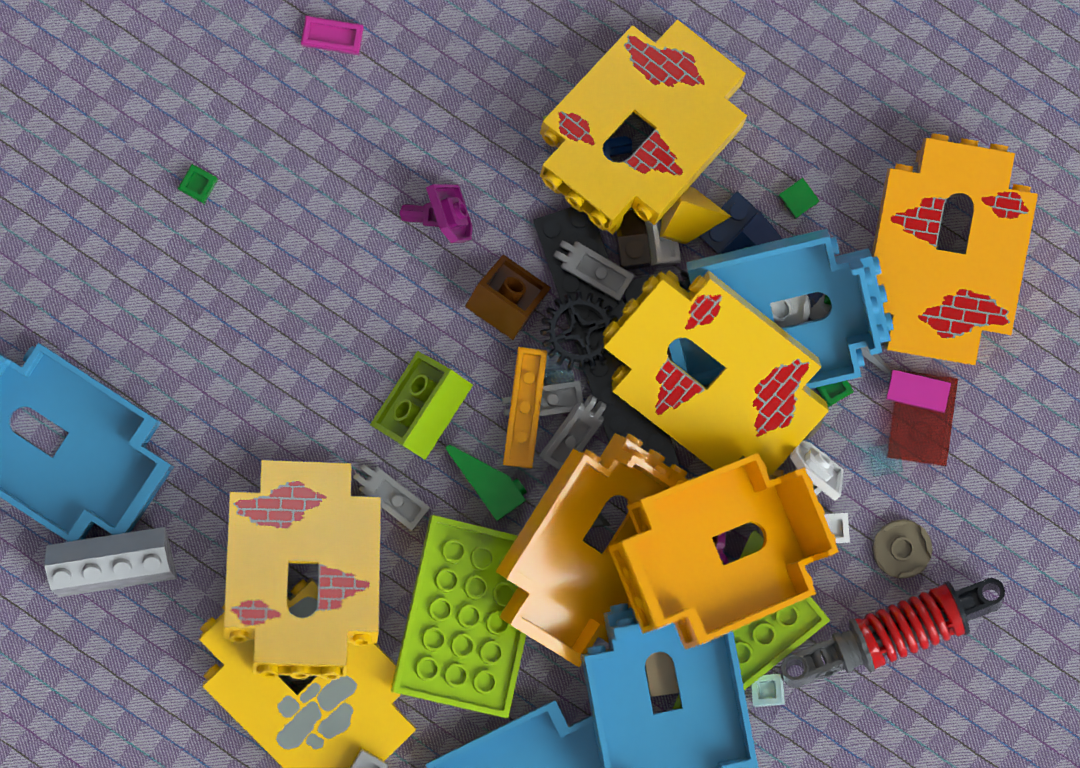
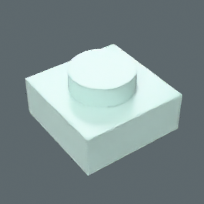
M782 674L763 675L752 684L754 707L785 705Z

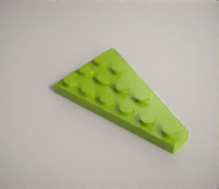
M756 529L751 532L740 558L761 549L764 539ZM811 596L733 630L744 690L831 621ZM679 695L672 710L682 708Z

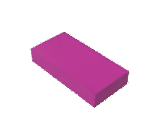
M306 16L301 46L359 56L364 25Z
M892 370L886 400L944 413L951 383Z

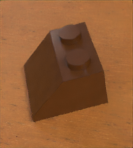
M503 254L478 283L465 307L495 327L502 334L514 340L546 297L551 287Z

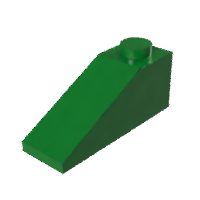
M452 445L445 447L497 522L526 502L523 495L527 491L518 478L512 481L508 475Z

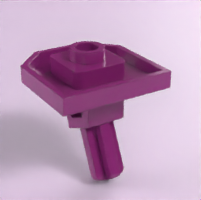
M432 184L426 187L430 199L429 203L424 205H402L399 215L404 222L423 223V226L439 227L450 243H465L472 239L473 225L459 184Z

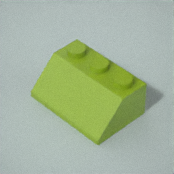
M417 351L370 426L426 460L456 411L467 397L473 384L450 368Z

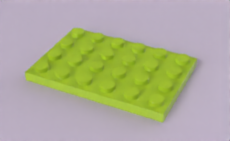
M430 515L391 692L501 718L509 717L526 634L499 617L518 586L498 574L496 570L518 537L517 535Z

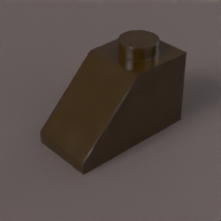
M634 209L628 210L623 217L621 226L616 231L620 267L625 270L650 267L651 256L645 221L636 215Z

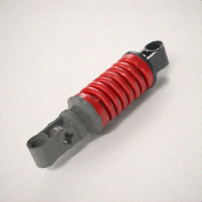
M987 578L956 591L952 584L946 581L943 585L930 589L928 593H920L918 598L912 596L908 599V602L902 600L898 602L897 606L891 604L886 610L878 609L876 616L868 613L864 619L851 618L849 619V630L847 632H842V634H839V632L833 633L831 640L816 643L805 650L787 656L781 665L782 678L788 686L798 688L813 681L833 676L844 669L847 673L854 671V667H859V665H864L871 673L886 664L885 655H887L890 662H895L897 660L896 651L901 658L908 656L906 647H908L912 654H915L919 650L917 643H919L923 650L929 648L928 639L932 645H938L940 643L939 634H941L944 641H949L952 635L958 637L969 635L968 621L1001 608L1005 596V587L998 579ZM986 590H994L999 597L991 601L984 598L982 593ZM798 665L804 671L800 676L793 677L787 673L788 668Z

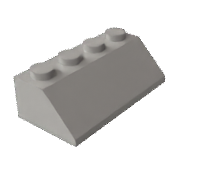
M166 527L46 545L44 568L50 590L58 597L177 579Z

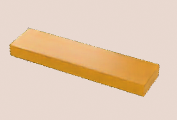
M518 347L503 465L533 469L547 350Z

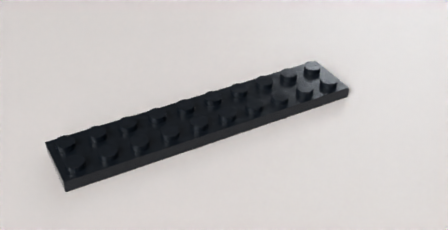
M570 207L534 219L533 223L562 304H566L564 297L566 293H569L572 301L576 300L577 291L582 293L581 300H587L588 293L592 292L593 299L591 302L596 304L598 298L603 297L604 302L600 307L604 309L606 306L612 305L613 309L607 316L618 315L620 319L624 315L622 310L625 307L622 298L618 302L562 269L561 265L563 262L553 256L556 250L566 256L569 252L559 246L563 240L572 246L577 241L609 260L599 229L590 221L588 215L584 211L579 212L574 207ZM577 308L581 318L585 321L601 319L590 309ZM567 311L565 312V316L570 328L571 319L569 312ZM575 318L576 330H572V334L579 335L586 345L585 332H589V328H582ZM605 327L598 329L589 337L593 352L603 343ZM575 342L578 354L584 355L580 345ZM605 351L602 354L606 357L607 362L602 364L598 358L594 359L596 369L592 370L589 362H584V372L592 395L597 398L596 404L599 401L606 404V408L601 416L604 417L602 424L608 442H610L615 433L626 437L629 433L643 442L641 448L648 452L650 449H653L664 456V464L670 467L673 463L680 467L670 436L613 392V380L611 378L621 365L626 366V364Z

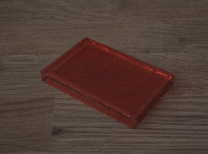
M899 370L951 383L944 413L894 401L886 458L946 467L958 378Z

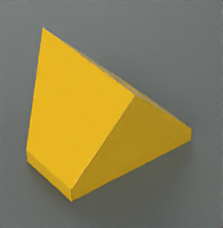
M689 187L662 217L659 237L687 244L732 216L697 189Z

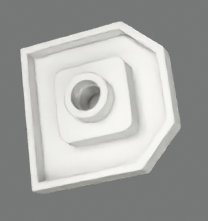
M802 441L791 453V460L797 469L805 467L807 475L812 480L816 496L823 491L836 501L841 496L844 469L812 443Z

